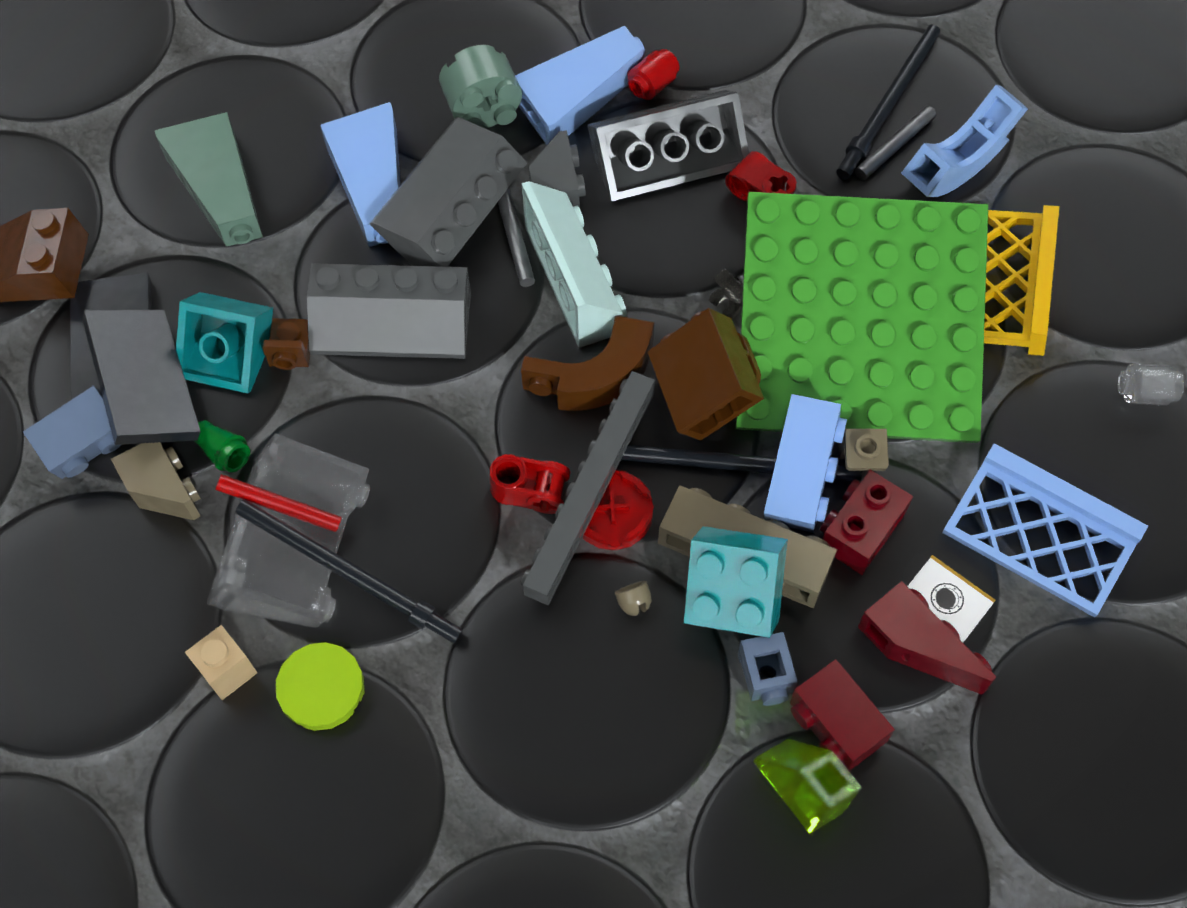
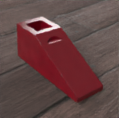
M902 581L867 609L858 625V628L890 660L981 695L987 691L996 679L988 661L981 654L972 652L960 640L957 630L949 622L940 620L929 609L928 602L924 596L915 589H909Z

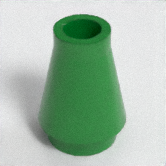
M206 420L198 423L201 432L198 440L195 442L218 470L236 472L247 463L250 457V448L243 436L217 427Z

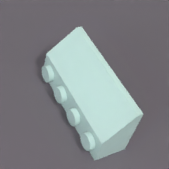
M530 181L522 183L525 229L578 347L581 348L610 338L615 316L626 317V307L622 297L619 294L615 296L610 287L612 286V278L606 264L600 265L598 262V249L591 234L586 236L583 230L584 219L579 206H572L565 192Z

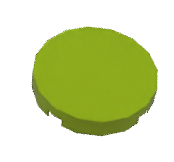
M327 642L308 644L293 652L282 664L276 678V698L284 714L296 724L313 731L332 729L346 722L354 714V709L358 706L359 701L361 702L364 695V675L355 657L343 647Z

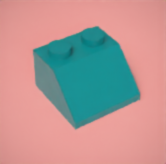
M203 292L180 301L176 351L185 380L243 393L251 392L265 358L262 347L263 341L270 338L273 307Z

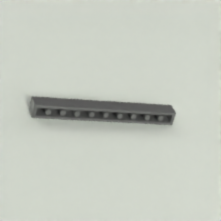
M632 371L628 379H623L618 399L614 398L611 402L608 419L602 420L598 430L600 434L597 440H592L588 449L589 456L587 460L582 461L578 467L577 475L579 476L577 480L570 483L566 492L568 497L565 503H560L555 514L557 519L554 525L548 526L542 548L538 547L534 553L532 560L534 564L531 570H526L522 577L521 584L523 585L524 596L549 605L655 392V380Z

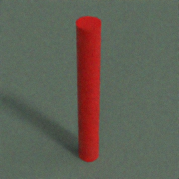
M223 474L220 475L215 487L217 491L242 500L246 499L251 503L333 532L338 530L341 522V516Z

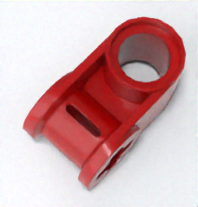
M757 151L750 152L725 177L726 185L732 194L746 202L749 192L794 194L796 191L797 182L795 177Z
M504 454L497 457L490 466V491L493 498L501 504L529 508L545 514H556L560 503L564 504L561 499L564 483L570 479L571 471L567 466L558 462L539 461L512 454ZM504 476H513L518 479L511 484L499 481Z

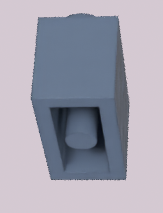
M94 385L23 431L48 471L61 479L80 474L89 466L88 462L101 453H111L122 445L114 444L101 391Z

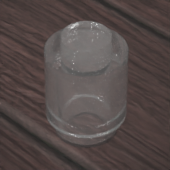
M1130 363L1126 371L1120 372L1118 378V392L1120 395H1124L1127 403L1167 406L1170 402H1179L1184 390L1182 371L1174 370L1172 366Z

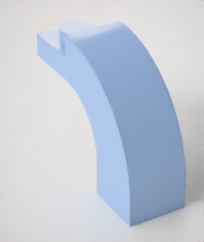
M995 85L973 115L957 132L940 143H924L901 174L927 197H938L955 190L975 176L1000 152L1009 141L1006 136L1028 108L1002 86Z

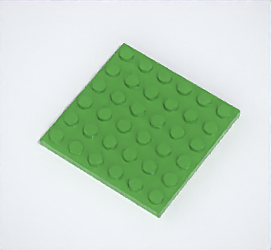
M749 192L747 197L740 334L747 338L760 369L761 380L759 387L764 399L736 417L735 429L783 432L791 394L841 404L840 418L847 419L845 429H887V438L963 443L980 442L988 204Z

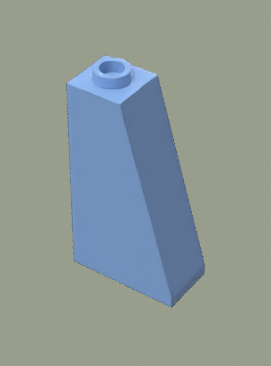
M622 26L515 75L522 90V99L519 107L546 145L549 144L559 131L567 130L569 136L628 86L627 75L629 70L643 60L645 56V49L641 40L638 37H633L626 26Z
M390 102L320 125L330 158L369 247L388 243L370 225V222L401 185L397 128Z

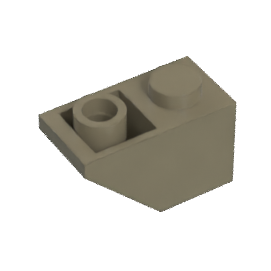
M160 442L141 443L111 458L128 493L140 509L190 520L201 517L194 502L201 498L189 477L181 480L177 471L182 469L183 465L172 446L164 449Z

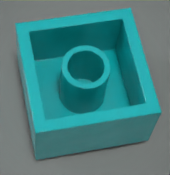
M703 526L691 540L684 623L770 638L780 617L788 539Z

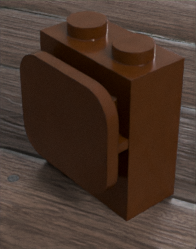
M707 308L696 313L688 323L677 331L664 336L660 343L647 351L678 433L703 440L764 399L759 387L761 372L747 338L736 331L730 317L713 309Z

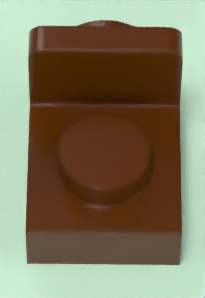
M272 318L270 338L263 341L262 347L269 366L283 370H291L295 367H309L308 319Z

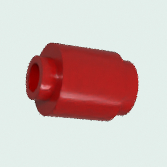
M667 49L652 51L629 70L627 78L630 91L636 97L645 100L654 98L676 79L680 66L675 55Z

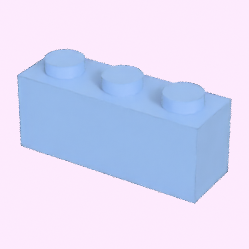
M791 394L764 510V520H777L789 528L814 533L816 521L824 523L829 504V498L822 497L825 481L833 483L838 464V458L831 457L834 442H843L847 419L840 418L841 404Z

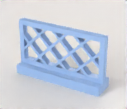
M994 443L942 533L1095 618L1134 548L1142 539L1148 525ZM985 476L1002 485L1006 498L984 503L979 486ZM1011 490L1017 492L1019 495L1013 496ZM973 496H975L977 505L967 507ZM1030 499L1039 504L1043 519L1022 523L1015 503ZM1008 505L1014 525L993 530L987 509ZM1049 510L1057 515L1051 516ZM980 512L986 532L969 535L957 528L956 525L962 515ZM1068 520L1076 524L1081 540L1060 544L1053 523ZM1046 525L1052 547L1031 551L1024 530ZM1088 531L1096 536L1089 537ZM1017 532L1024 553L1009 557L999 551L995 537ZM988 539L990 546L982 542L981 540ZM1107 541L1122 549L1116 562L1099 566L1092 544ZM1084 546L1091 568L1070 573L1063 551ZM1055 553L1062 575L1047 578L1038 573L1033 558ZM1026 560L1028 567L1019 561ZM1111 570L1104 581L1102 572ZM1094 574L1099 593L1093 603L1076 593L1072 579ZM1064 581L1066 588L1058 584V582Z

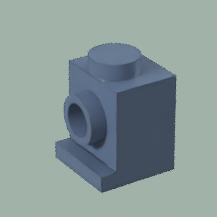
M784 632L772 634L770 638L760 636L741 640L737 655L739 663L742 665L751 701L762 699L764 706L777 705L789 699L788 693L794 692L798 681ZM769 671L774 675V678L762 680L759 673Z

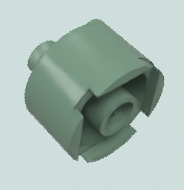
M490 45L471 46L455 54L456 61L449 67L446 64L443 66L439 75V84L454 119L459 117L483 128H489L497 124L507 125L514 121L517 116L516 109L522 99V90L503 52H496L495 48Z

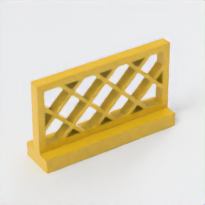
M1044 205L1043 213L988 210V224L994 229L987 233V257L990 261L986 263V273L998 266L1008 278L996 286L986 278L987 292H985V303L995 298L1005 310L993 318H990L985 313L984 343L1028 347V355L1044 356L1048 333L1060 206ZM1016 225L1033 226V232L1021 240L1009 230ZM1001 235L1012 246L998 255L988 243ZM1019 252L1029 261V264L1016 272L1006 260ZM1027 275H1028V281H1026V280L1024 279V277L1027 276ZM1016 283L1026 293V296L1013 304L1001 292ZM1023 307H1025L1024 314L1020 311ZM1012 315L1023 326L1022 333L1004 332L998 324Z

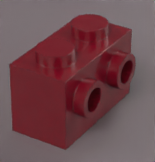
M870 470L861 482L854 479L842 498L846 503L840 512L833 509L828 514L820 527V531L824 533L823 540L830 547L837 549L836 559L863 575L905 516L913 496Z
M836 659L794 689L790 700L792 705L791 713L797 723L803 729L808 730L810 728L821 741L819 747L827 760L834 766L839 764L846 773L887 743L895 730Z

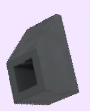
M567 130L559 131L529 165L530 182L567 193L572 206L578 205L580 208L579 197L586 196L583 174H576L575 167H579L578 150L576 144L570 145Z

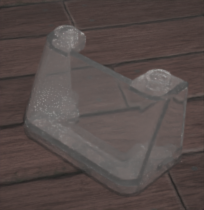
M276 433L258 455L247 481L248 484L341 516L338 530L333 532L254 504L336 554L348 516L356 506L359 508L364 506L370 491V485L365 483L369 472L368 468ZM236 514L208 596L207 605L225 611L317 628L323 622L328 623L336 605V598L331 597L332 590L330 587H327L331 570Z

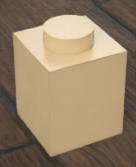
M222 625L185 651L186 655L221 700L225 699L257 674L247 656Z

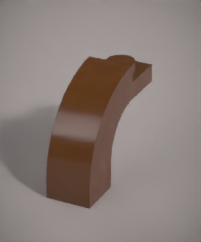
M615 316L611 337L607 346L596 357L585 362L562 363L524 356L521 367L523 389L540 396L557 395L558 410H590L611 403L614 398L618 399L620 385L623 379L629 378L632 371L641 375L644 374L650 359L647 351L653 347L655 322Z

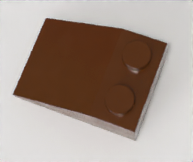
M69 208L31 210L0 226V302L75 298L89 234Z

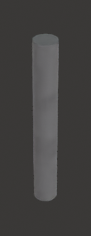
M931 106L924 107L855 169L856 176L861 180H866L936 117L935 109Z
M507 189L499 199L498 205L520 285L528 287L534 284L535 279L511 193Z

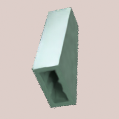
M227 112L155 130L165 159L226 247L235 244H245L251 240L263 237L236 136Z

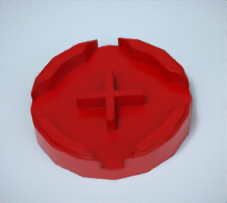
M616 470L582 538L599 549L619 550L633 546L644 538L652 525L654 506L650 490L639 478L626 471Z

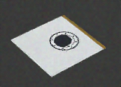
M933 555L907 586L909 589L917 590L924 596L928 602L929 609L940 620L949 622L959 633L962 642L966 640L996 601Z

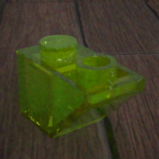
M787 739L767 750L753 761L809 834L843 814L862 788L833 751L792 739Z

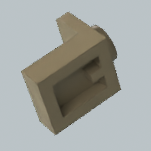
M845 429L843 442L838 443V459L845 460L846 469L849 471H885L889 466L887 429Z

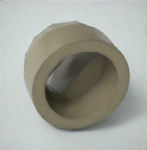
M647 581L636 582L615 591L619 606L625 613L631 616H637L639 609L642 612H646L652 602Z

